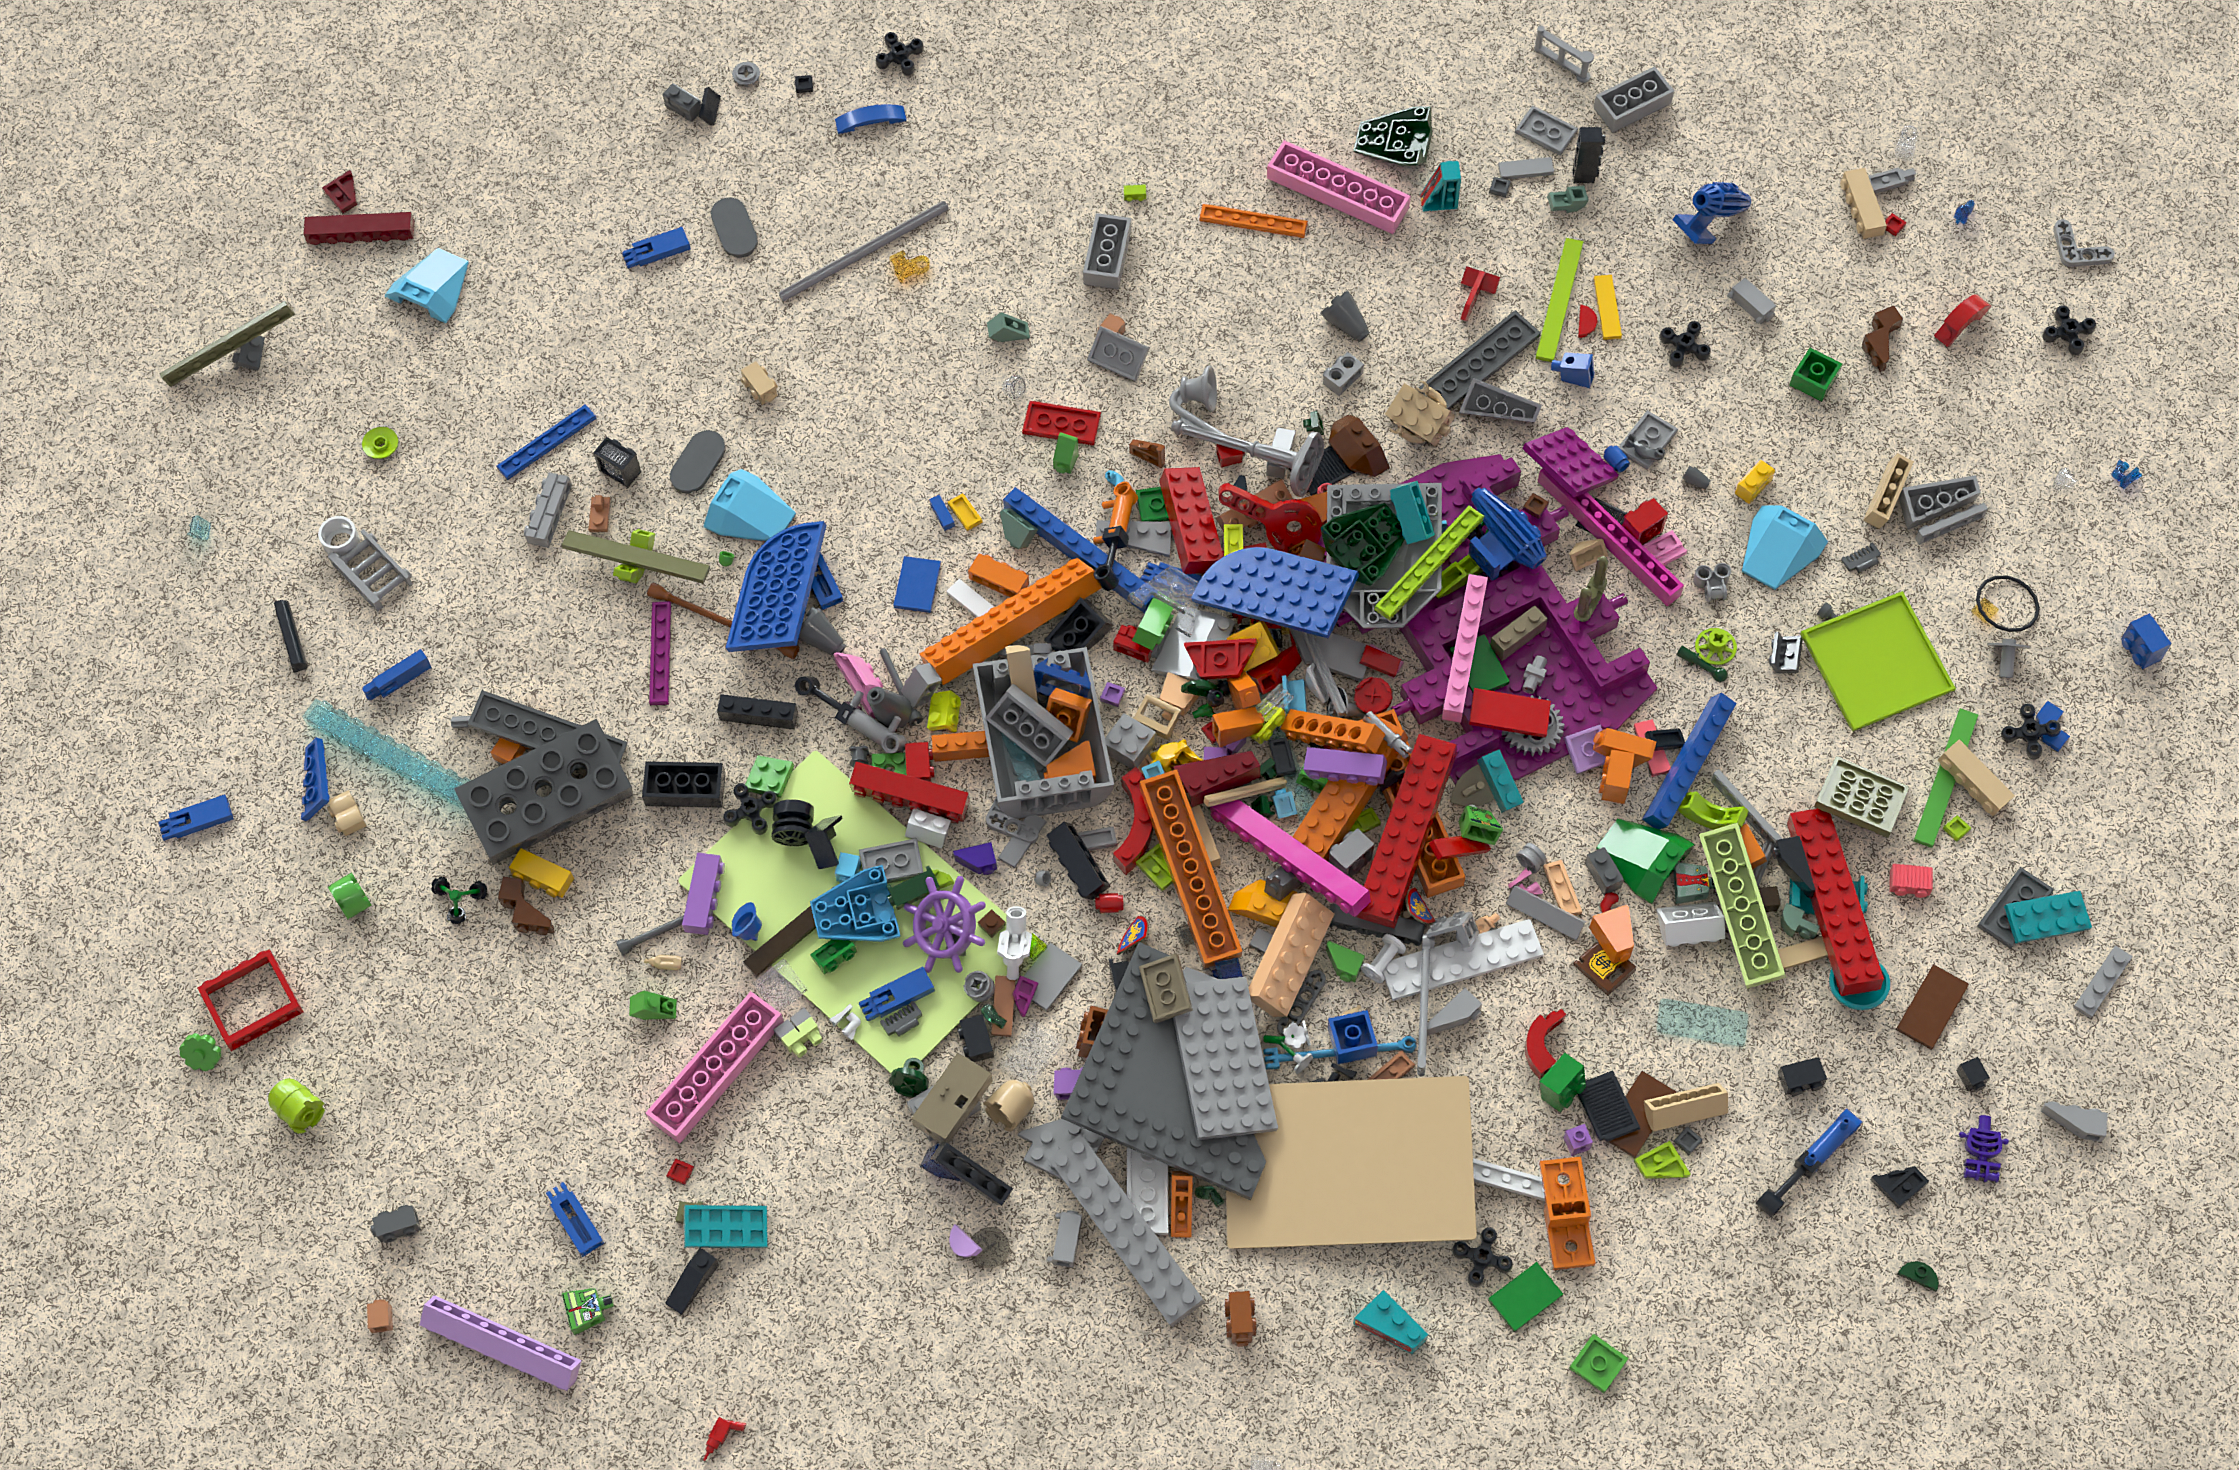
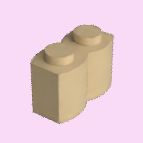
M349 790L329 799L328 803L330 806L327 809L331 817H336L337 821L334 824L339 833L343 832L345 836H348L367 826Z

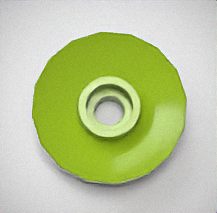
M376 427L365 434L362 439V448L367 456L373 459H383L395 452L399 440L397 434L392 429Z

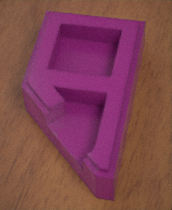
M1020 975L1012 996L1021 1017H1025L1039 983Z

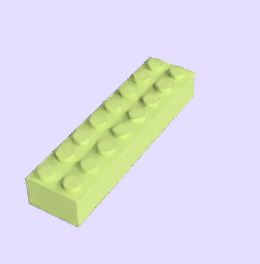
M1738 823L1699 834L1747 989L1786 978Z

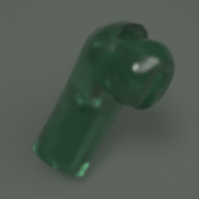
M983 1005L981 1013L985 1019L1002 1029L1007 1020L998 1015L993 1005Z
M1199 1186L1194 1191L1197 1198L1211 1200L1216 1208L1225 1202L1212 1186Z

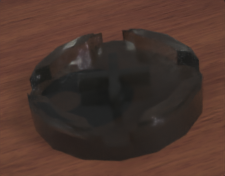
M985 1227L972 1236L971 1239L982 1249L977 1256H971L978 1266L995 1268L1007 1260L1010 1253V1242L1000 1229Z

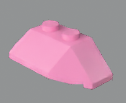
M834 653L836 665L854 693L856 694L857 691H861L864 694L860 702L868 715L875 719V715L867 700V694L874 687L883 688L882 682L878 677H874L872 674L874 673L870 663L866 664L863 658L849 654Z

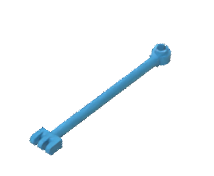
M1406 1036L1398 1042L1378 1044L1377 1052L1402 1050L1405 1053H1412L1417 1046L1416 1040L1411 1036ZM1411 1041L1413 1044L1411 1046H1407L1405 1042ZM1277 1047L1263 1050L1264 1055L1272 1054V1056L1264 1057L1265 1062H1273L1265 1065L1266 1070L1280 1069L1279 1062L1294 1061L1289 1053L1278 1054ZM1333 1049L1295 1052L1302 1057L1311 1053L1313 1059L1335 1057Z

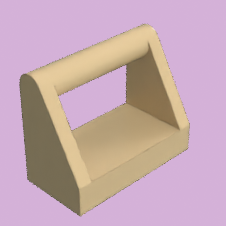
M1146 694L1133 719L1154 730L1156 735L1169 740L1182 710L1150 694ZM1148 703L1174 714L1167 727L1144 716Z

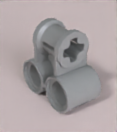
M1725 563L1717 564L1714 571L1706 565L1697 567L1693 582L1697 587L1704 588L1707 602H1710L1712 599H1727L1726 584L1729 581L1731 568Z

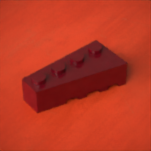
M1247 751L1173 766V770L1177 769L1190 807L1192 808L1204 803V797L1207 795L1235 789L1260 778L1261 765L1253 752Z

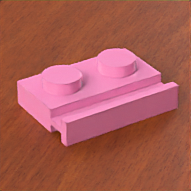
M1673 530L1643 545L1664 566L1687 554V549H1684L1683 544Z

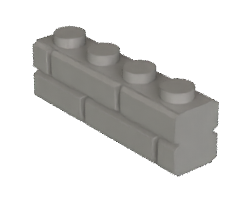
M549 472L547 478L543 479L541 484L542 492L537 495L535 501L536 508L530 513V524L524 529V536L528 544L549 548L572 486L570 477Z

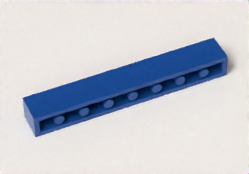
M1721 692L1709 699L1643 816L1642 820L1651 827L1662 829L1669 826L1737 703Z

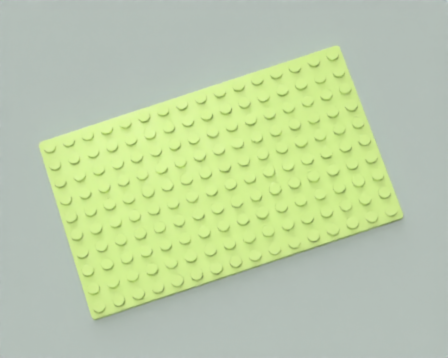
M813 751L792 771L781 798L777 797L778 802L782 800H801L813 805V827L825 818L842 815L843 819L833 826L836 836L830 840L837 859H839L840 852L860 856L859 849L911 839L905 837L907 828L880 804L872 800L873 798L865 796V798L855 796L849 785L850 779L818 751ZM764 808L760 812V817L764 818L768 825L766 833L762 835L756 834L752 829V821L744 818L706 852V854L720 855L722 862L725 863L724 874H720L719 879L721 881V889L716 894V899L718 900L717 909L713 910V914L732 931V919L737 910L749 902L754 903L756 907V914L762 922V927L758 932V940H743L754 951L759 949L811 906L810 901L840 884L836 881L835 877L837 866L818 869L809 844L785 846L772 840L773 808ZM917 841L923 872L927 871L925 867L929 865L932 870H939L949 874L955 884L956 878L962 875L925 843ZM694 865L678 879L679 884L688 892ZM964 878L960 894L969 901L971 906L981 901L986 904L983 910L975 913L976 929L974 934L984 939L985 945L978 946L971 942L966 949V956H959L963 967L960 973L955 971L951 958H936L932 971L927 973L935 992L915 1001L922 1012V1016L917 1019L919 1025L899 1037L896 1032L888 1036L880 1021H885L890 1015L894 1017V1013L898 1014V1011H902V1008L882 1018L879 1016L871 1021H867L865 1017L868 1014H863L862 1009L865 1007L860 1008L859 1002L869 998V992L922 966L925 967L929 955L919 947L918 943L909 947H904L903 945L904 940L914 936V914L904 910V907L897 910L896 906H893L901 937L883 942L849 940L855 944L857 953L849 961L839 964L838 968L833 972H828L824 975L810 956L811 953L831 940L819 939L817 929H814L771 966L829 1019L842 1012L851 1004L853 1008L837 1026L843 1030L850 1023L846 1017L853 1012L861 1020V1024L856 1028L853 1040L891 1073L897 1068H903L905 1061L909 1058H917L922 1061L960 1023V1020H963L980 1003L973 1000L964 991L963 985H965V978L968 974L974 971H982L993 980L994 985L996 975L1007 976V965L1003 963V957L997 954L1000 932L1006 930V925L992 938L978 926V921L991 909L1005 922L1006 913ZM906 880L887 883V885L890 884L891 887H894ZM954 884L941 888L939 891H952ZM924 898L912 903V905L918 907ZM949 899L941 900L944 912ZM957 905L954 907L952 916L961 912ZM933 906L930 909L929 913L937 916L935 908ZM926 920L927 929L932 926V923ZM937 933L928 937L932 944ZM1033 937L1030 952L1037 946V940ZM943 938L940 950H946L945 938ZM891 995V996L888 997V998H889V1001H888V1002L885 1001V1002H883L882 1004L885 1005V1004H887V1003H889V1002L895 1000V998L893 997V995ZM913 1065L909 1066V1068H912V1069H914V1068L916 1067V1066H913Z

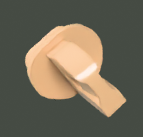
M1497 912L1490 917L1486 915L1475 921L1479 934L1489 931L1492 927H1496L1494 923L1501 919Z

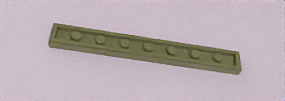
M283 301L159 374L172 387L295 315L294 310L286 301Z
M568 530L562 543L563 549L704 584L710 571V565Z

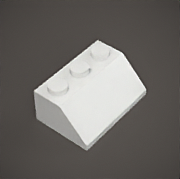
M1715 902L1656 908L1661 936L1666 946L1676 947L1684 943L1698 944L1702 941L1717 942L1719 939H1725V918Z

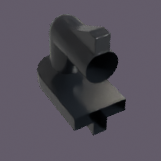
M1334 1063L1330 1066L1352 1080L1357 1074L1356 1071L1342 1068ZM1332 1072L1327 1082L1338 1081L1341 1075Z

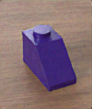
M991 842L953 851L955 862L978 875H990L997 870Z

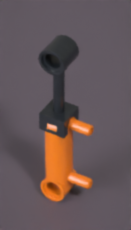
M1126 481L1115 486V500L1102 502L1103 509L1113 508L1109 528H1104L1103 536L1093 538L1094 544L1106 543L1109 548L1106 564L1099 566L1094 572L1095 579L1105 591L1114 589L1119 583V579L1112 569L1116 550L1126 548L1128 545L1129 536L1126 532L1132 506L1138 500V495L1129 482Z

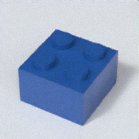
M2150 613L2130 622L2121 638L2123 647L2130 651L2133 655V661L2135 664L2140 665L2142 670L2161 661L2172 644Z
M1368 1010L1328 1018V1033L1338 1065L1377 1056L1378 1044Z

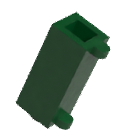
M929 865L925 867L927 871L894 887H891L890 884L886 885L890 894L887 898L891 906L895 905L897 910L904 907V904H912L929 895L926 884L927 877H932L937 891L940 890V886Z

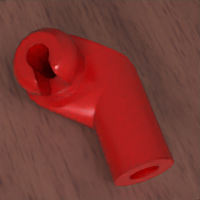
M1609 892L1605 895L1600 903L1602 913L1611 910L1612 905L1619 901L1618 894Z

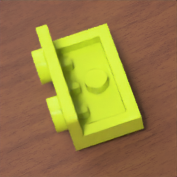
M951 690L934 693L930 702L927 729L935 731L947 728L951 732H956L959 723L961 698Z
M1268 701L1258 710V713L1261 712L1264 718L1263 728L1258 733L1250 736L1259 744L1269 740L1273 730L1277 726H1281L1286 717L1284 709L1281 707L1278 709Z

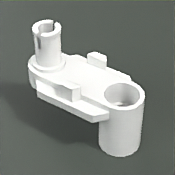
M1019 906L1007 909L1006 930L1000 932L997 954L1003 957V963L1007 965V978L1009 980H1017L1019 978V965L1022 964L1023 958L1030 955L1032 934L1026 931V910Z

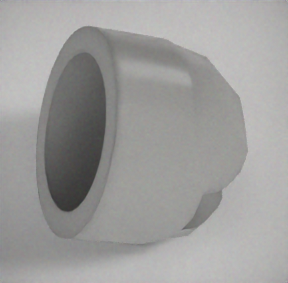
M1041 870L1035 874L1036 878H1034V881L1037 885L1048 886L1050 884L1051 874L1049 871Z

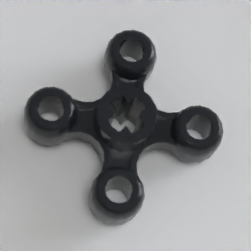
M888 32L884 40L885 45L891 48V51L887 54L879 53L876 56L875 62L877 67L886 69L890 63L894 62L901 65V71L904 75H912L915 71V65L908 57L911 54L919 55L923 52L924 45L922 40L915 38L911 40L910 44L905 45L902 42H898L896 33Z
M2061 305L2054 313V318L2060 322L2061 326L2058 328L2054 326L2046 327L2042 338L2047 343H2052L2057 338L2068 341L2069 352L2072 355H2079L2082 353L2085 345L2078 338V334H2092L2096 328V321L2093 318H2085L2082 322L2078 323L2077 320L2069 317L2070 309L2067 306Z
M1691 321L1687 325L1686 332L1680 335L1675 334L1673 329L1669 327L1661 330L1660 341L1663 344L1671 343L1676 347V351H1673L1669 357V364L1672 367H1680L1683 364L1684 355L1690 353L1695 354L1697 359L1705 361L1710 357L1711 348L1707 344L1699 345L1695 343L1694 338L1698 337L1701 332V324L1698 321Z
M2026 703L2020 708V716L2024 720L2023 725L2019 728L2012 726L2004 727L2001 731V737L2007 743H2012L2019 738L2023 739L2028 743L2026 749L2027 756L2030 759L2036 760L2042 755V747L2038 743L2039 737L2043 735L2050 737L2058 736L2061 732V725L2056 720H2050L2046 724H2039L2034 720L2035 707L2030 703Z
M739 783L735 785L733 789L734 796L741 801V806L737 810H727L723 815L724 823L729 827H734L741 819L745 818L752 821V829L756 834L762 835L766 833L768 825L766 820L760 817V812L764 808H773L774 804L778 802L777 795L773 791H766L761 798L755 799L749 796V789L746 784Z
M1492 1227L1483 1229L1481 1232L1482 1242L1477 1248L1469 1247L1464 1241H1458L1452 1247V1253L1456 1258H1468L1473 1262L1474 1268L1469 1272L1467 1279L1472 1287H1480L1483 1284V1272L1487 1267H1495L1501 1273H1508L1513 1267V1261L1509 1256H1496L1492 1253L1491 1246L1497 1240V1232ZM1489 1234L1492 1238H1488L1486 1235ZM1462 1248L1464 1251L1459 1252L1457 1249ZM1479 1254H1482V1256L1486 1255V1260H1483V1258L1479 1259ZM1477 1276L1479 1280H1474L1473 1277Z

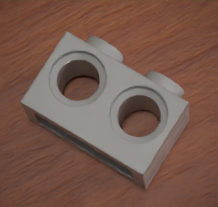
M1347 352L1345 355L1338 357L1331 368L1329 367L1324 371L1323 384L1340 396L1363 374L1364 364Z

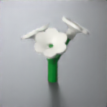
M1305 1020L1302 1021L1303 1027L1298 1026L1296 1023L1289 1024V1027L1284 1029L1283 1037L1264 1035L1263 1037L1264 1043L1279 1044L1293 1057V1060L1297 1063L1294 1068L1296 1074L1304 1070L1313 1059L1311 1053L1302 1057L1298 1053H1294L1287 1046L1291 1045L1297 1049L1305 1041H1307L1308 1046L1311 1045Z

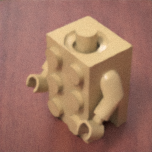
M1421 380L1420 382L1424 384V388L1419 389L1416 387V390L1404 383L1385 413L1398 426L1397 430L1394 431L1390 428V431L1395 434L1399 433V436L1408 442L1422 444L1426 441L1436 447L1441 438L1449 434L1451 430L1449 426L1455 415L1446 409L1447 403L1441 394L1428 387L1426 382Z

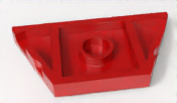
M1256 638L1185 642L1184 647L1201 679L1239 678L1258 641Z

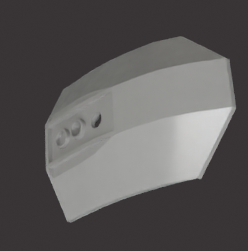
M1418 483L1435 535L1408 545L1406 540H1404L1385 575L1371 586L1356 581L1343 609L1364 629L1403 628L1441 591L1442 565L1390 621L1374 610L1377 603L1442 535V483ZM1404 484L1327 485V522L1336 516L1384 502L1396 515V509L1391 501L1389 490ZM1327 553L1326 563L1339 566Z

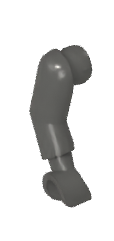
M1632 434L1625 441L1626 447H1634V450L1643 459L1661 460L1665 455V450L1662 447L1657 449L1645 448L1641 443L1637 442L1636 437Z

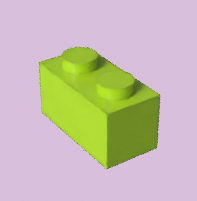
M1124 185V200L1143 201L1146 199V185Z

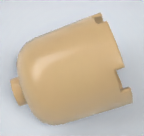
M1017 1080L1006 1081L983 1103V1105L987 1106L985 1112L994 1123L998 1124L1001 1122L1006 1126L1004 1130L1012 1132L1034 1107L1035 1099L1031 1092L1032 1088L1026 1082Z

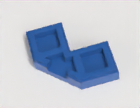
M2047 701L2036 715V720L2039 724H2046L2050 720L2058 721L2064 711ZM2061 730L2060 734L2056 737L2041 736V741L2059 752L2070 736Z

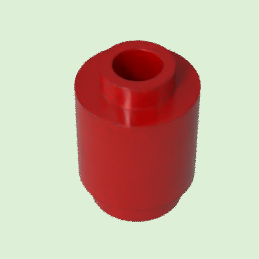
M1118 893L1099 894V898H1095V909H1099V913H1118L1123 911V895H1118Z

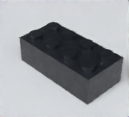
M645 761L642 790L645 806L722 808L726 774L723 763Z

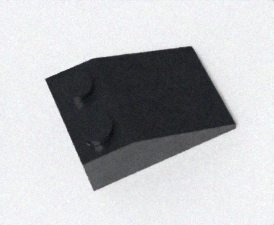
M1080 598L1044 641L1047 644H1051L1055 652L1087 647L1088 651L1105 637L1114 624L1089 600Z

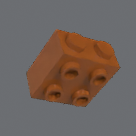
M1090 1006L1089 1012H1084L1075 1048L1079 1049L1078 1057H1088L1108 1009Z
M1250 1291L1229 1292V1298L1225 1299V1317H1229L1226 1320L1227 1338H1231V1344H1236L1238 1347L1248 1346V1343H1252V1337L1256 1336V1318H1252V1316H1255L1254 1297H1250Z

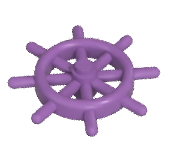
M962 876L956 878L952 891H937L933 878L927 877L926 884L930 894L920 902L918 907L910 903L904 904V910L914 914V936L904 940L903 945L904 947H909L918 943L919 947L929 955L924 967L926 973L932 971L936 958H951L955 971L960 973L963 967L959 955L969 947L971 942L978 946L985 945V940L974 934L976 929L975 913L983 910L986 904L981 901L971 906L969 901L960 894L964 883ZM949 899L944 912L941 900ZM957 905L961 912L952 916L954 907ZM933 906L935 908L937 916L929 913L930 909ZM926 920L932 923V926L927 929ZM937 933L932 944L928 937ZM952 934L960 936L956 944L954 943ZM943 938H945L947 950H940Z

